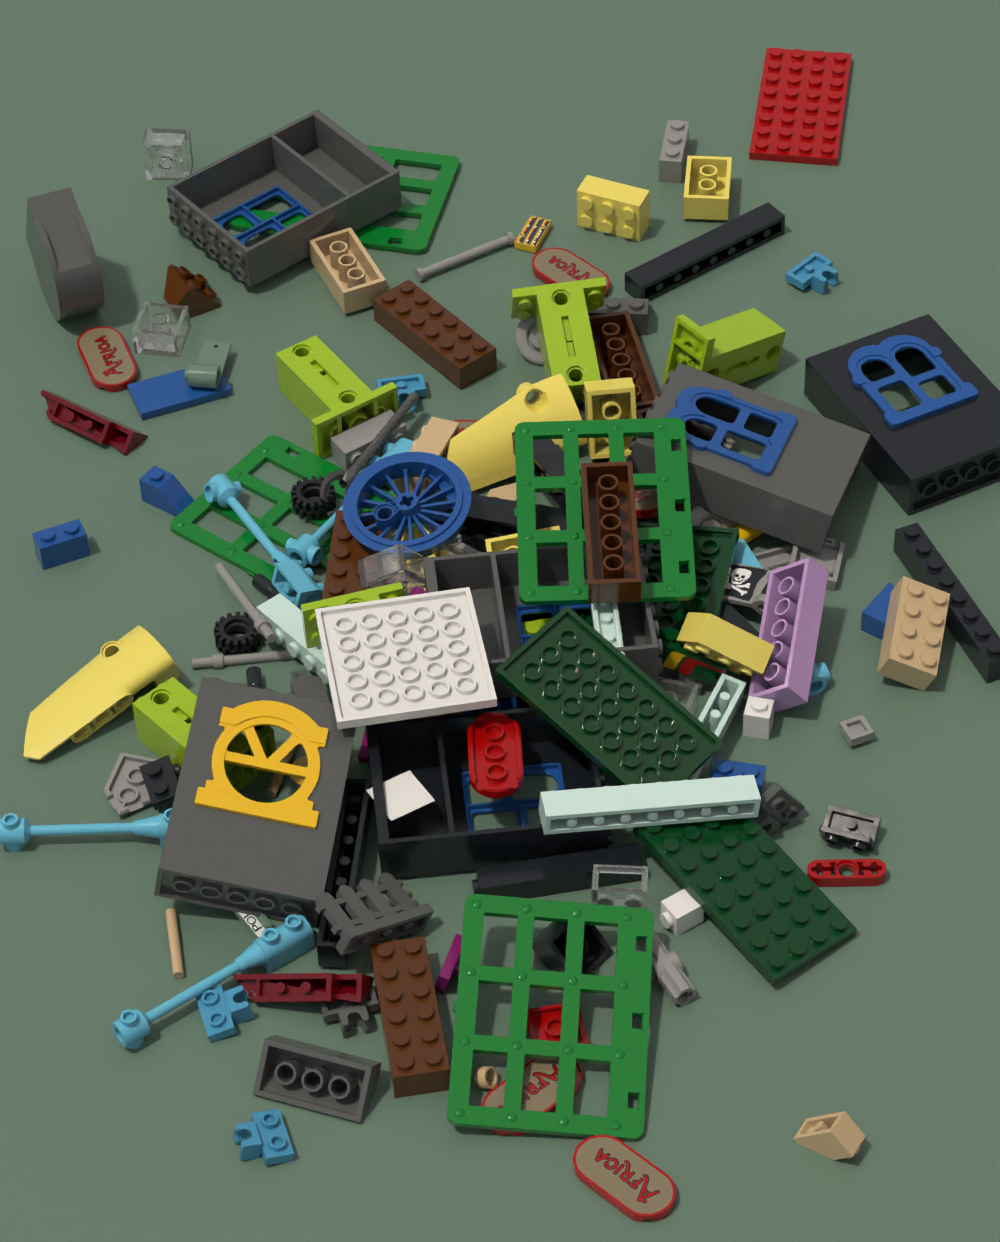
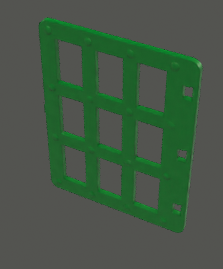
M365 145L394 168L397 163L440 169L436 181L400 177L401 190L431 193L426 206L401 203L402 207L389 213L421 218L416 231L376 226L370 223L354 232L362 245L367 248L412 254L426 252L460 166L459 159L449 155ZM275 196L271 198L277 200H284L280 196ZM254 208L250 209L263 221L279 214L276 212L253 210ZM297 214L281 222V224L288 227L302 220L305 216ZM237 216L230 220V227L233 230L247 231L254 227L243 216ZM268 229L261 234L273 235L277 232L274 229ZM390 242H396V243H401V245L389 244V243H390Z
M672 417L522 422L516 425L517 508H514V517H517L519 599L523 604H593L589 603L588 585H585L583 545H585L584 529H582V488L578 438L608 437L609 462H625L624 437L653 436L656 473L633 474L634 490L657 489L659 527L637 528L638 544L660 543L662 582L641 583V601L634 602L688 601L695 597L696 577L685 423L682 419ZM563 439L565 476L534 477L533 440ZM671 443H680V451H672ZM565 492L567 530L536 531L535 493ZM675 503H684V511H676ZM567 546L569 585L538 586L537 547ZM688 564V573H680L679 565Z
M273 435L263 440L225 475L232 482L239 481L243 488L275 504L261 518L250 513L249 515L272 543L285 549L289 538L296 540L298 538L275 527V525L290 512L295 514L292 508L291 491L287 494L251 474L266 461L302 479V482H304V477H308V480L312 479V476H316V479H319L320 476L325 478L332 471L344 469L279 436ZM291 450L299 455L294 457L288 453ZM338 480L331 482L334 485L336 497L343 500L346 489L339 485ZM379 488L380 490H382V491H384L385 493L389 494L390 496L394 497V494H392V493H390V492H388V491H386V490H384V489H382V488ZM203 493L170 522L171 531L177 536L247 572L252 577H255L257 574H263L272 581L275 567L246 552L258 540L231 507H221L217 502L209 503ZM374 494L370 495L367 499L387 503ZM362 509V511H374L373 509ZM211 510L247 530L231 544L195 525V523ZM305 516L304 520L321 527L330 517L324 518L320 516V520L312 517V520H307V516ZM408 525L405 530L406 533L409 532ZM333 529L319 542L320 547L323 549V557L317 566L327 571L329 554L327 553L330 551ZM384 558L380 585L393 573ZM307 564L304 568H312L313 566Z
M472 894L466 898L457 1001L453 1003L455 1025L447 1107V1120L451 1125L456 1127L583 1138L595 1135H609L621 1141L630 1142L638 1141L643 1136L654 915L650 910L635 907ZM484 916L517 918L514 968L480 965ZM534 920L567 923L564 972L531 969ZM585 924L618 927L615 977L582 974ZM636 939H646L645 952L636 951ZM479 983L512 986L509 1037L475 1034ZM529 988L563 991L560 1042L526 1039ZM580 992L614 995L611 1046L577 1043ZM632 1016H642L641 1029L632 1028ZM473 1053L507 1056L503 1108L469 1105ZM525 1057L559 1060L555 1113L521 1110ZM576 1062L610 1065L607 1117L573 1114ZM628 1095H638V1109L628 1108Z

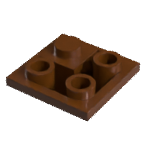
M172 264L168 266L164 299L172 311L191 318L221 306L216 297L217 293L207 285L208 281L204 276L198 273L194 275L183 266L177 267Z

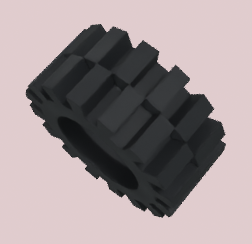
M312 476L310 480H308V477H304V482L298 480L296 482L297 485H293L291 490L292 508L295 514H300V518L303 519L307 516V520H312V517H316V520H320V516L328 517L327 512L333 511L336 508V495L333 483L327 486L324 500L320 498L307 499L310 497H320V489L324 477L320 476L319 479H316V476Z
M235 612L236 615L234 616L228 613L227 618L222 616L220 617V622L216 621L214 627L215 644L220 653L223 651L224 656L228 654L252 653V650L254 652L258 650V646L261 644V635L254 628V622L246 612H244L243 616L240 615V612ZM235 633H244V634H245V635L240 636V637H231V636H230V635L235 634Z

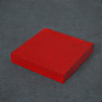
M562 1003L528 1009V1039L560 1042ZM579 1007L577 1043L589 1044Z

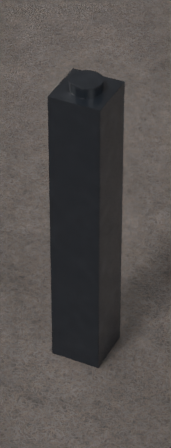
M632 843L476 868V879L472 880L473 894L519 898H536L642 881V862L637 844Z

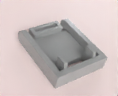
M827 537L820 554L793 544L788 565L810 557L829 573L826 589L834 591L845 543L840 541L837 551H835L833 548L836 540Z

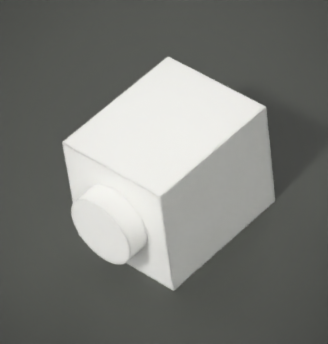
M748 696L743 714V736L769 740L774 719V700Z
M683 889L661 901V914L659 917L663 926L666 929L670 928L678 936L702 923L704 910Z

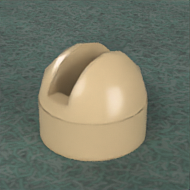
M483 1066L476 1070L473 1080L477 1087L493 1089L497 1086L498 1072L495 1067Z

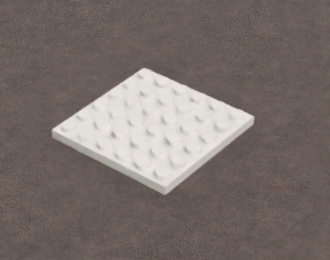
M470 587L315 609L338 730L497 706V697Z

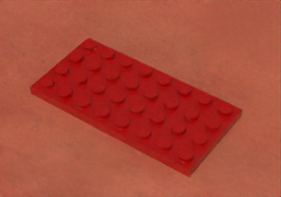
M767 48L749 160L837 166L852 54Z

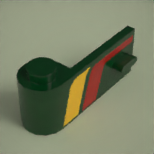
M674 628L660 630L657 639L662 640L663 654L658 655V657H661L664 668L713 687L716 686L722 673L726 674L727 665L681 648L682 643L676 641L680 631Z

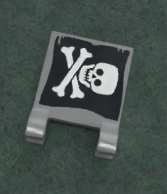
M733 562L724 601L751 607L762 615L766 594L763 593L767 588L771 570Z

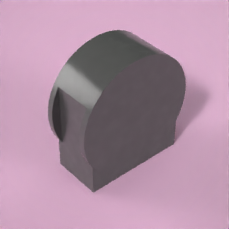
M71 187L27 198L26 240L32 254L44 297L54 318L59 321L103 309L104 290L98 260L89 231L78 209Z

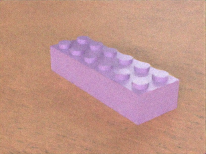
M810 557L771 570L769 574L759 638L775 646L764 673L752 674L748 696L774 700V713L808 702L829 574Z

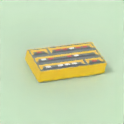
M530 215L514 242L515 249L536 253L552 226V220Z

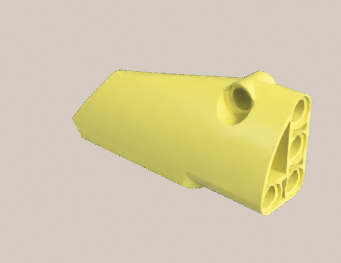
M559 373L534 384L529 382L520 384L515 396L450 439L446 459L462 470L468 479L471 492L516 475L512 433L515 432L517 424L522 422L582 420L564 377ZM533 391L534 394L532 398L527 400L529 393ZM578 438L579 447L587 444V438ZM551 439L564 452L563 439Z
M139 625L119 640L105 643L101 647L100 654L30 712L25 735L24 758L42 760L69 739L74 743L85 740L127 709L134 700L133 695L153 681L158 686L172 677L176 680L181 678L171 656L148 631Z

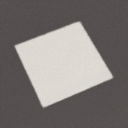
M410 770L383 782L386 814L391 821L435 801ZM372 787L366 791L374 800Z

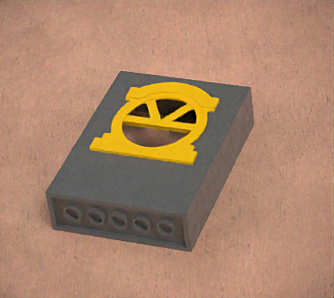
M202 676L159 863L154 895L260 917V914H265L268 919L285 922L286 917L289 915L301 914L309 922L311 928H316L319 914L315 910L317 906L315 899L320 892L325 890L356 727L338 730L333 704L326 703L320 699L312 700L296 694H284L267 688L260 689L243 683H231L215 677L208 678ZM269 725L279 727L291 733V737L267 759L254 729L255 726ZM244 732L254 756L230 752L227 748L239 733ZM298 744H301L307 756L308 766L302 767L280 761ZM224 762L305 780L293 795L284 800L272 803L256 802L244 797L234 789L226 776Z

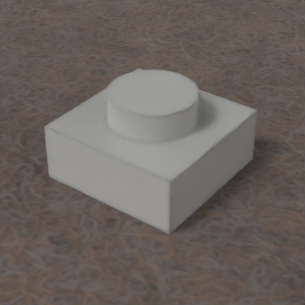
M863 714L839 722V731L850 747L874 739L875 732Z

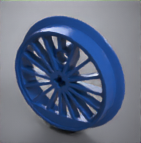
M426 452L398 453L374 462L353 480L344 497L343 517L353 537L375 554L387 559L400 561L421 559L439 552L459 534L470 510L471 488L462 470L444 457ZM418 475L420 476L414 492L411 493L409 476ZM404 477L405 492L401 494L392 480ZM428 477L432 483L421 493ZM387 483L397 498L395 499L380 490L379 487ZM374 494L387 503L367 499L370 495ZM363 508L374 510L370 513L361 514ZM453 510L452 514L439 511ZM432 520L443 521L445 523L441 526ZM375 521L374 524L369 525V526H367V527H365V526L362 524V523H366V522ZM413 523L423 537L414 539ZM421 523L434 530V532L427 534ZM408 525L409 540L401 541ZM379 530L383 531L379 536L374 534ZM397 530L394 540H388V538Z

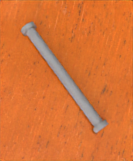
M509 231L503 237L422 269L418 267L414 270L415 276L419 282L423 281L425 277L507 244L511 246L515 244V238Z

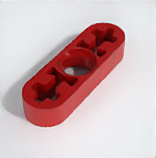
M879 859L814 860L808 864L807 876L817 887L879 886L886 879V865ZM848 869L854 874L846 877L842 876L839 872Z

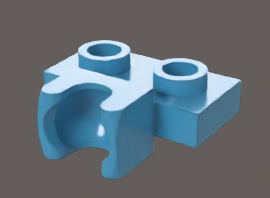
M814 252L786 273L785 280L801 290L811 285L812 290L825 295L826 284L833 287L837 286L839 275L838 271L832 267L833 261Z
M423 373L376 379L377 389L390 382L397 386L399 407L411 392L417 393L419 397L426 396ZM417 401L410 408L412 413L417 412Z
M220 984L195 997L210 1043L236 1034L234 1022L237 1025L254 1017L248 1003L249 998L243 986H237L224 991Z
M280 1109L251 1113V1122L240 1123L234 1127L233 1141L236 1144L241 1143L240 1160L260 1158V1154H262L265 1166L294 1160V1151Z

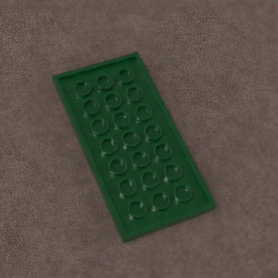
M568 605L495 669L494 674L619 785L688 780L724 743Z
M753 817L633 828L632 832L772 985L856 934L857 928Z

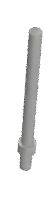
M216 564V572L252 619L256 631L263 635L269 643H273L277 637L272 631L270 622L267 618L261 616L224 564Z
M288 650L222 656V653L212 654V657L192 659L193 669L207 667L223 669V666L298 658L292 657Z

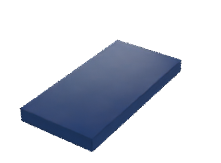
M185 369L127 385L128 392L142 420L232 395L231 388L224 374L218 389L191 387L188 385V381L184 379Z

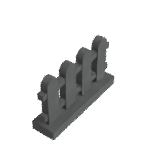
M382 873L377 881L378 886H375L368 879H362L357 886L358 892L356 893L351 887L342 885L336 893L337 899H334L328 892H320L315 899V904L317 905L315 910L317 913H323L333 926L331 929L333 934H339L341 937L335 947L341 956L370 947L369 944L385 942L422 930L427 925L434 910L428 903L420 905L416 899L412 900L402 888L403 882L400 879L396 880L389 873ZM382 894H385L388 897V899L394 905L393 907L389 904V902L385 899V897ZM363 900L368 904V906L374 913H371L368 910V908L362 902ZM341 907H344L346 909V911L353 918L352 920L349 919V917L346 915V913L342 910Z

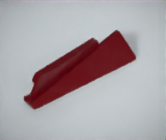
M41 390V396L46 399L49 409L46 411L48 419L100 444L107 445L110 443L120 452L128 455L148 436L62 396Z
M289 973L233 975V979L244 987L249 993L248 996L256 1003L335 1002V999L363 1003L374 981V977L364 974Z

